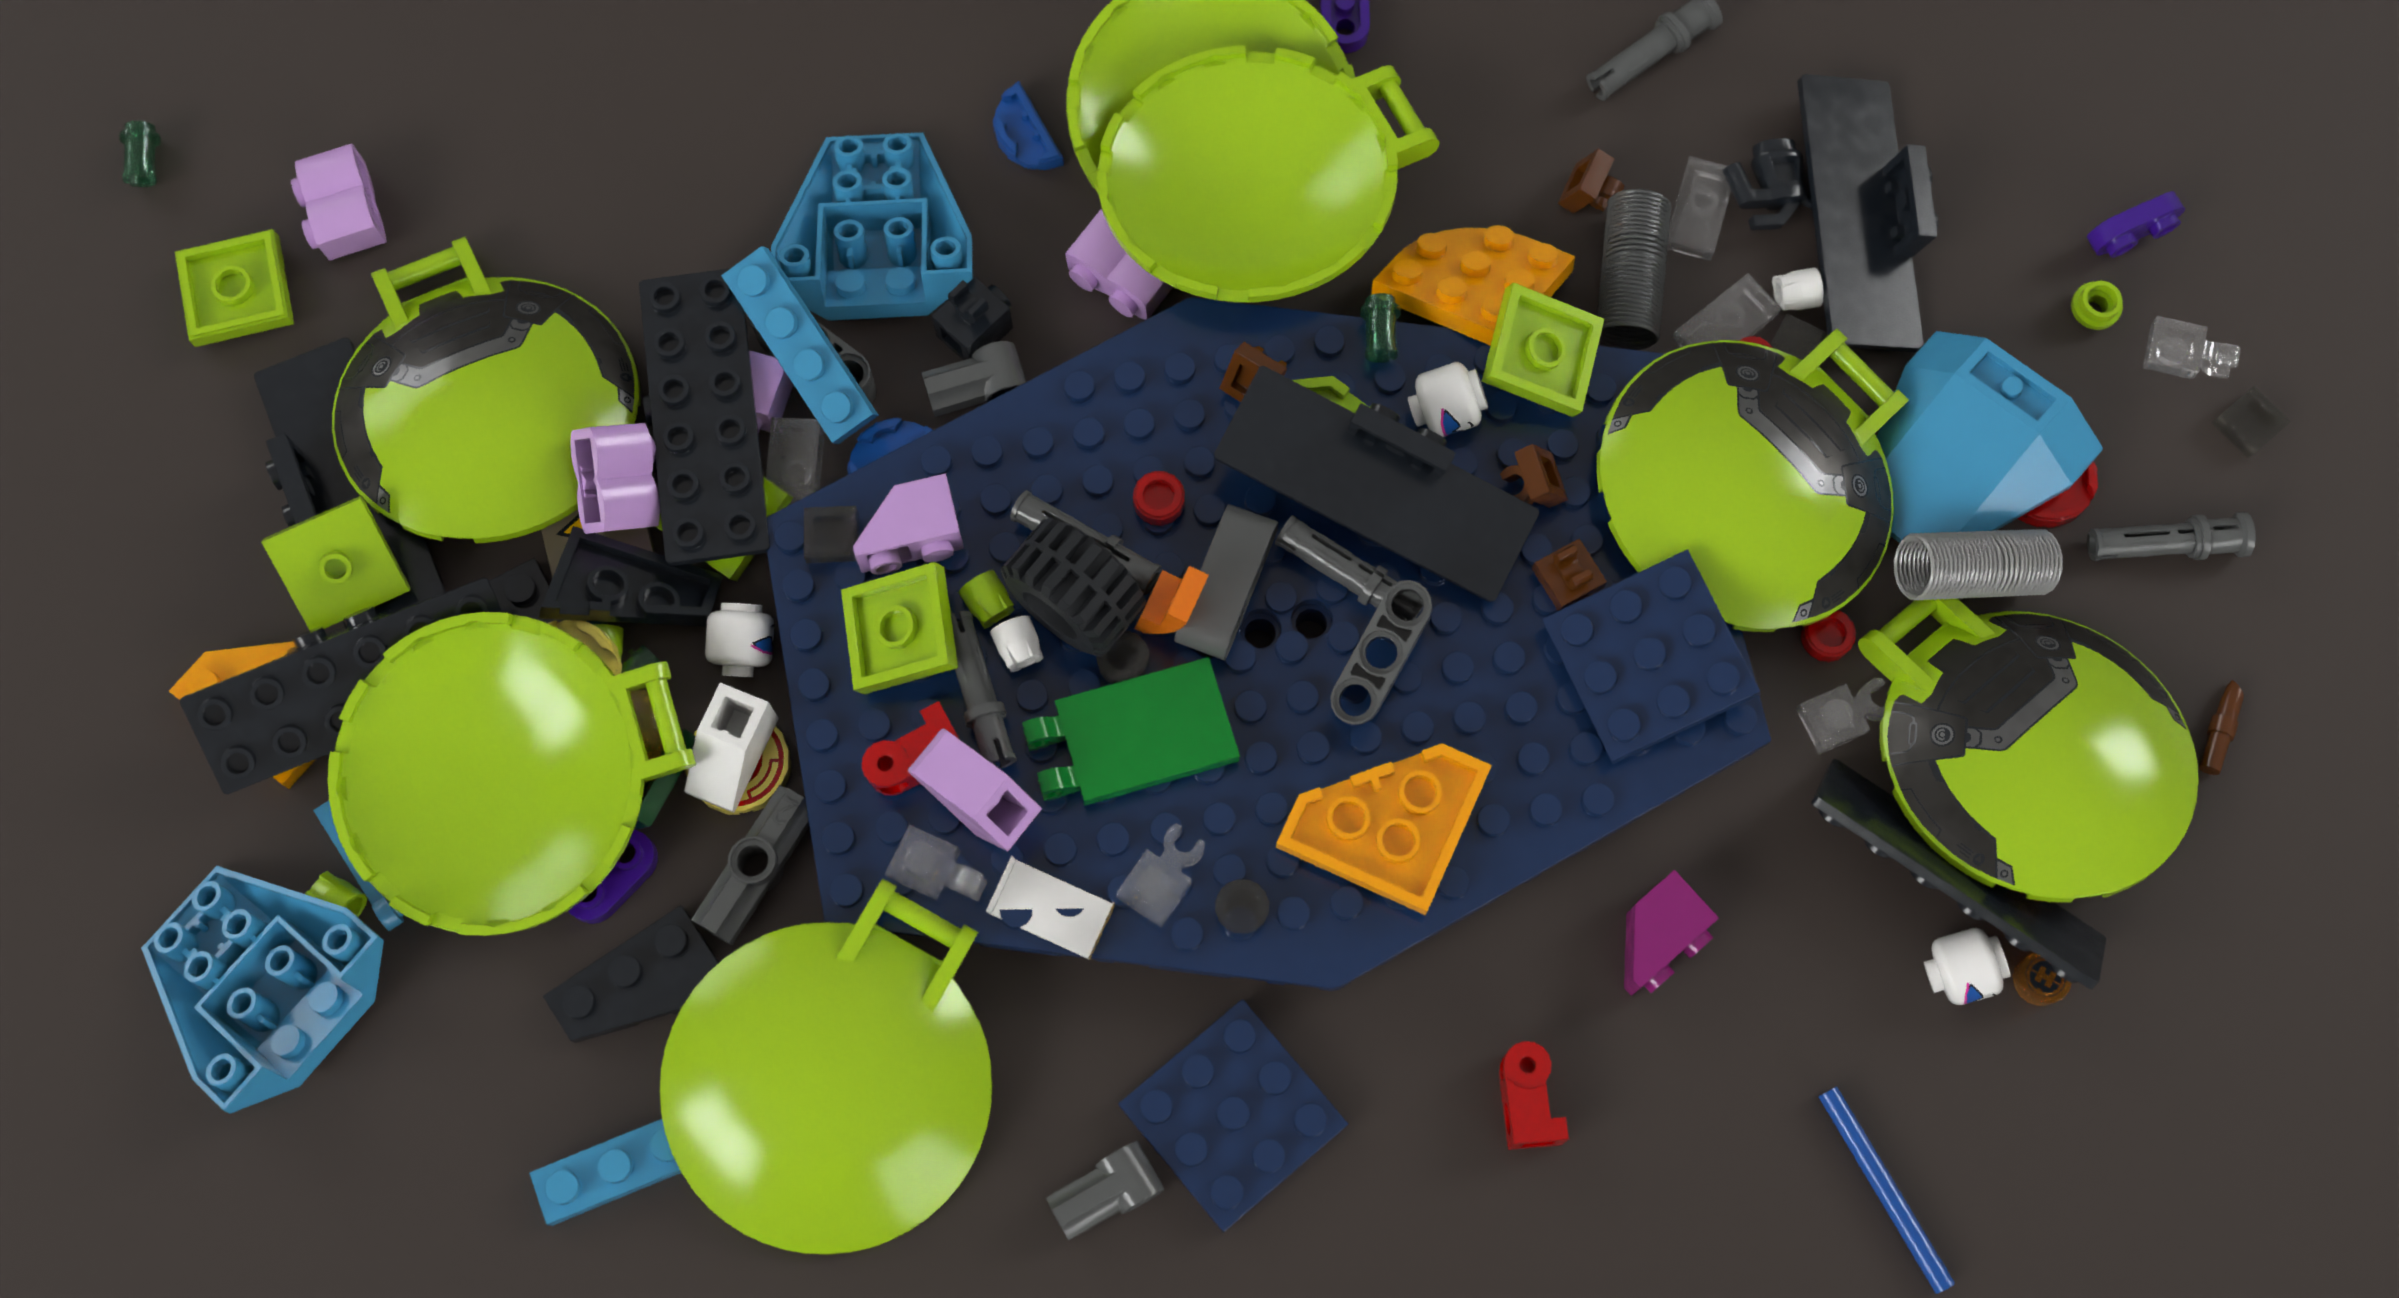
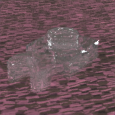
M1883 678L1869 680L1854 697L1847 684H1844L1802 702L1795 708L1819 755L1869 732L1870 728L1865 718L1872 721L1882 720L1885 706L1881 707L1874 704L1871 699V693L1876 692L1886 684Z
M1177 823L1171 826L1164 836V852L1161 857L1146 849L1116 893V898L1161 928L1192 884V879L1182 873V869L1196 864L1202 858L1205 851V842L1201 839L1197 841L1194 848L1189 852L1177 850L1174 843L1182 832V827Z

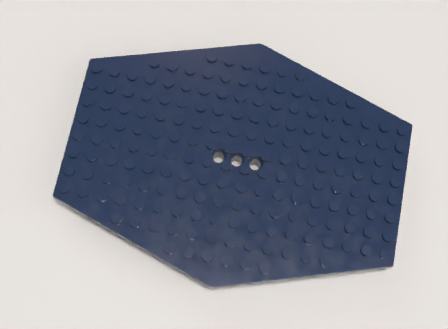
M1195 297L1185 299L768 516L770 548L767 550L824 922L856 924L883 878L897 886L895 892L962 929L965 924L976 930L978 934L973 944L1045 955H1066L1085 958L1019 928L1029 922L1032 916V909H1000L1001 919L986 912L1009 860L1013 856L1016 860L1110 903H1115V907L1091 959H1097L1100 962H1121L1149 966V968L1224 978L1237 977L1267 981V983L1292 984L1315 987L1325 991H1336L1349 985L1353 980L1374 968L1391 961L1397 955L1425 939L1433 937L1491 904L1497 898L1523 883H1527L1540 876L1544 871L1565 859L1575 856L1638 820L1642 815L1680 796L1686 790L1707 778L1715 776L1766 747L1772 740L1759 695L1612 764L1542 621L1543 618L1558 612V610L1536 577L1532 567L1534 562L1580 538L1607 581L1604 589L1638 573L1620 549L1609 528L1608 522L1611 520V517L1606 507L1603 492H1598L1596 473L1597 452L1601 449L1603 432L1606 426L1604 424L1605 419L1618 395L1640 370L1653 360L1664 355V353L1598 346L1583 411L1575 417L1568 416L1481 382L1488 409L1481 411L1480 423L1475 427L1443 437L1448 442L1446 447L1456 452L1451 464L1511 495H1517L1523 490L1524 480L1520 478L1509 483L1502 480L1500 473L1511 465H1518L1515 451L1535 444L1553 454L1568 497L1567 501L1551 508L1537 502L1532 504V506L1539 510V515L1497 599L1493 602H1487L1220 463L1214 458V453L1241 403L1219 388L1234 351L1243 342L1248 343L1252 347H1262L1264 349L1263 353L1277 362L1280 360L1286 362L1287 371L1284 375L1286 378L1297 380L1334 376L1350 388L1349 392L1370 407L1372 403H1377L1393 410L1400 416L1399 423L1416 432L1419 428L1429 429L1427 424L1417 427L1408 402V397L1417 394L1415 382L1418 375L1454 362H1459L1468 371L1476 369L1480 381H1482L1490 346L1446 327ZM1153 471H1166L1175 475L1182 483L1185 491V505L1181 515L1174 522L1163 526L1151 525L1143 521L1137 515L1133 505L1135 485L1145 474ZM946 473L964 549L954 551L953 556L936 563L945 568L950 612L955 613L957 621L961 620L959 611H969L958 594L959 590L967 582L989 570L995 571L1014 604L1012 606L1014 611L1009 616L1004 617L991 627L985 629L972 614L973 624L997 701L1003 702L1007 714L1003 721L1013 753H1015L1017 758L1015 763L1003 769L1000 768L999 761L995 765L1042 808L1009 851L976 836L921 783L901 794L894 796L883 795L874 789L863 774L861 767L862 757L867 748L882 740L896 741L898 738L925 725L926 722L920 710L937 701L940 702L959 740L980 754L973 728H967L963 716L967 709L955 669L868 694H862L853 690L841 589L932 563L919 559L902 563V567L899 570L888 574L878 575L871 573V571L861 572L853 546L894 485ZM1024 491H1030L1032 495L1073 516L1078 521L1107 537L1113 534L1123 539V546L1155 564L1158 563L1162 566V570L1181 579L1189 566L1201 570L1228 504L1279 522L1272 547L1225 661L1216 657L1209 658L1240 754L1239 762L1086 806L1080 791L1049 801L1043 800L1037 773L1055 767L1073 766L1066 741L1029 751L1022 722L1037 717L1058 716L1055 700L1125 681L1116 678L1127 679L1133 677L1136 673L1138 674L1135 677H1139L1206 657L1201 656L1195 649L1174 642L1176 631L1165 634H1145L1135 630L1134 628L1142 613L1141 611L1114 643L1116 645L1109 649L1105 656L1104 666V655H1092L1070 646L1030 615L1009 591L1001 573V567L1032 533V530L1010 519L1012 508ZM1292 515L1318 533L1323 534L1350 551L1364 562L1369 563L1375 568L1379 565L1388 570L1387 575L1396 580L1397 583L1406 580L1420 583L1427 589L1431 597L1432 613L1427 625L1379 712L1371 721L1365 724L1352 725L1339 719L1331 707L1330 697L1336 682L1377 608L1370 603L1367 606L1357 601L1358 596L1349 591L1348 588L1275 544L1277 536ZM1151 590L1147 595L1144 596L1146 602H1147V600H1148V598H1149V596H1150L1152 590ZM1422 607V609L1420 610V612L1418 613V615H1417L1416 618H1418L1419 615L1422 613L1423 607ZM1028 615L1038 635L1040 650L1044 659L1019 671L1010 672L1005 661L998 653L990 631L1004 621ZM1313 621L1322 627L1324 633L1316 638H1306L1298 632L1296 627L1302 622ZM1726 623L1754 677L1742 630L1732 629V624ZM1262 630L1272 636L1273 642L1267 647L1256 648L1247 642L1246 636L1253 631ZM1385 638L1377 639L1368 646L1367 659L1373 667L1379 669L1387 668L1395 662L1397 647L1391 640ZM1119 646H1129L1135 650L1136 653L1132 656L1129 655L1127 650L1122 652L1124 658L1121 660L1118 656L1113 657L1115 665L1109 668L1108 656L1113 649L1115 651L1119 649ZM1139 650L1141 651L1142 656H1143V666H1142V657H1141V654H1140ZM1138 655L1139 666L1136 671L1129 672L1127 676H1118L1111 671V668L1117 666L1121 672L1125 669L1123 664L1126 662L1130 667L1135 664L1131 657ZM1360 685L1347 688L1341 697L1343 710L1351 716H1360L1366 713L1371 704L1369 691ZM1441 743L1492 765L1426 915L1276 848V843L1298 795L1318 787L1322 789L1350 779V776L1388 762L1394 763L1421 753L1424 749ZM1237 887H1247V888H1249V889H1246V888H1238V889L1232 890V889L1237 888ZM1238 891H1246L1250 897L1254 896L1258 903L1256 916L1251 911L1254 905L1248 902L1244 906L1242 905L1243 897L1239 896L1234 901L1230 896ZM1229 899L1234 904L1230 911L1226 913V902ZM1260 900H1261V902H1262V913H1261V915H1260V912H1261V903H1260ZM1222 901H1223V913H1224V916H1223L1222 911H1221V909H1222ZM1084 908L1056 910L1065 917H1074L1080 914ZM883 911L876 923L895 934L926 937L929 940H935Z

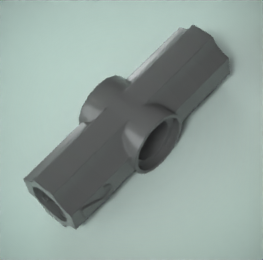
M781 785L778 786L746 837L738 840L731 847L727 866L691 919L695 924L733 946L766 893L774 889L781 882L785 864L810 827L806 799L789 788ZM755 854L768 855V865L761 874L757 876H747L744 874V866L751 856Z

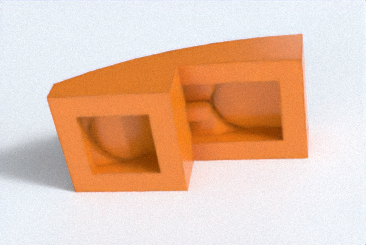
M1191 566L1188 567L1182 579L1162 570L1134 629L1145 634H1165L1183 628L1189 620L1209 575Z

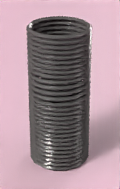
M1627 189L1617 192L1607 202L1600 291L1597 306V316L1605 320L1599 341L1613 348L1641 350L1653 346L1660 339L1672 205L1669 199L1661 193L1647 189Z

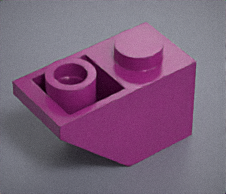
M1675 870L1626 913L1624 988L1631 996L1643 986L1650 993L1655 991L1675 973L1668 963L1683 951L1691 958L1714 938L1707 929L1719 917Z

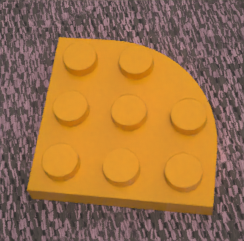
M1501 225L1488 228H1457L1437 233H1426L1401 250L1374 278L1371 296L1491 346L1505 288L1514 282L1552 297L1573 272L1575 256L1556 249L1550 244L1541 243L1526 236L1513 233L1511 229Z

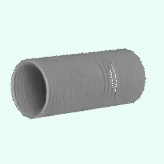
M2046 529L1910 533L1902 539L1894 557L1896 583L1902 594L1910 600L2046 595L2056 587L2063 570L2061 547L2054 535Z

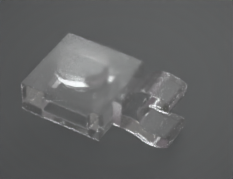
M2156 316L2150 326L2143 368L2194 379L2201 368L2209 376L2228 378L2230 367L2236 368L2238 366L2241 347L2205 340L2206 326Z
M909 825L885 872L889 879L935 900L938 899L943 887L946 886L979 901L988 882L983 879L984 874L965 865L956 864L961 853L958 846Z

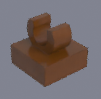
M1598 148L1576 163L1558 204L1573 214L1588 204L1598 210H1606L1609 198L1617 192L1623 191L1625 187L1618 179L1607 176L1615 158Z
M1243 342L1234 351L1219 389L1241 402L1259 367L1265 366L1284 376L1287 371V363L1283 360L1277 362L1263 353L1264 349L1260 346L1252 347L1248 343Z
M1535 444L1515 451L1518 465H1511L1500 473L1502 480L1509 483L1523 478V490L1513 496L1530 505L1537 502L1551 508L1568 500L1553 454Z
M1580 538L1534 562L1532 567L1533 572L1558 611L1604 589L1607 583Z

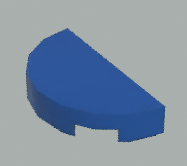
M1020 81L1004 91L1001 96L1002 100L995 110V117H993V128L999 148L1012 162L1027 169L1049 170L1064 166L1063 156Z
M896 417L876 422L858 436V442L852 450L850 461L847 464L848 474L933 430L928 426L923 427L916 422L902 421V418Z

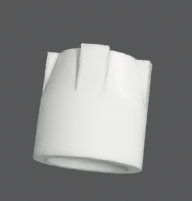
M1817 268L1796 270L1784 275L1773 276L1774 304L1777 310H1804L1822 305L1824 297L1823 283Z
M1024 615L1009 619L990 631L998 653L1005 661L1010 672L1019 671L1044 659L1040 650L1039 638L1030 616Z

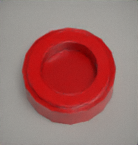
M1153 471L1145 474L1135 485L1133 505L1137 515L1143 521L1151 525L1163 526L1174 522L1181 515L1185 505V491L1182 483L1175 475L1166 471Z
M1840 610L1820 621L1802 627L1801 641L1804 649L1810 656L1825 662L1836 661L1845 656L1851 650L1856 640V629L1853 621Z

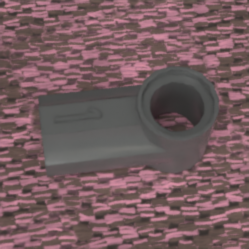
M1010 341L989 343L977 349L970 359L922 372L935 417L984 402L987 403L1027 382L1016 347Z
M1138 1141L1130 1143L1105 1157L1095 1165V1170L1074 1180L1046 1198L1069 1241L1118 1212L1125 1214L1141 1206L1165 1190Z

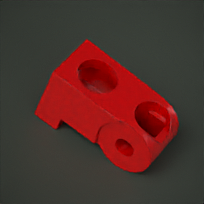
M939 701L920 710L926 722L925 725L898 738L896 741L882 740L867 748L862 757L861 767L864 776L876 791L883 795L894 796L919 785L920 782L907 770L941 729H945L958 738Z
M1523 1041L1516 1043L1508 1050L1500 1063L1499 1078L1508 1150L1559 1146L1569 1139L1566 1117L1551 1118L1546 1081L1551 1073L1552 1062L1548 1052L1535 1042Z

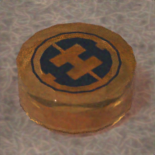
M2034 952L2020 959L2013 973L2014 987L2020 997L2036 1006H2048L2065 998L2071 989L2072 982L2060 977L2048 961Z

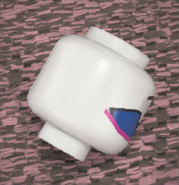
M1454 362L1418 375L1415 382L1417 394L1408 397L1411 413L1417 427L1427 424L1429 430L1442 437L1477 426L1481 421V411L1488 409L1485 393L1476 369L1468 371L1459 362Z
M721 603V610L714 611L708 616L705 656L712 664L722 665L723 676L753 677L754 667H764L771 662L774 620L770 615L762 613L763 605Z
M1971 928L1935 939L1931 948L1933 959L1923 962L1933 992L1944 990L1947 998L1955 1005H1964L1996 996L2003 990V979L2011 977L1998 937L1992 936L1988 938L1987 934L1979 928Z

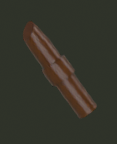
M2233 680L2226 686L2216 714L2212 716L2207 730L2209 736L2199 764V770L2210 775L2220 774L2229 744L2234 740L2239 725L2237 719L2242 707L2244 693Z

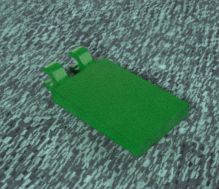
M1209 657L1055 700L1058 716L1037 717L1022 722L1029 751L1066 741L1073 766L1055 767L1037 773L1044 801L1057 799L1080 791L1086 806L1239 762L1240 754Z

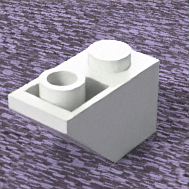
M719 683L697 729L693 747L696 766L689 768L684 790L686 794L735 813L779 719L768 701Z

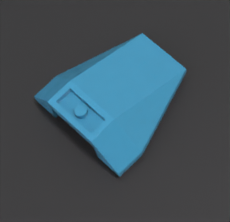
M923 132L826 137L771 245V254L807 308L828 321L928 316L948 299V294L962 280L968 283L973 279L972 235Z
M1936 331L1905 365L1895 392L1899 389L1909 401L1880 428L1877 435L1886 457L1893 488L1894 515L1890 536L1900 543L1910 533L1996 531L2070 489L2102 452L2103 447L2072 397L1992 341L1984 337Z
M216 866L141 949L192 1080L223 1111L231 1114L300 1087L370 1008L376 998L384 940L345 907Z

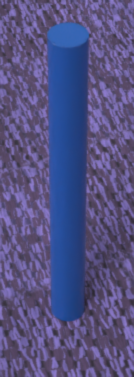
M1836 1086L1819 1095L1818 1098L1934 1292L1938 1294L1955 1284L1953 1278L1838 1087Z

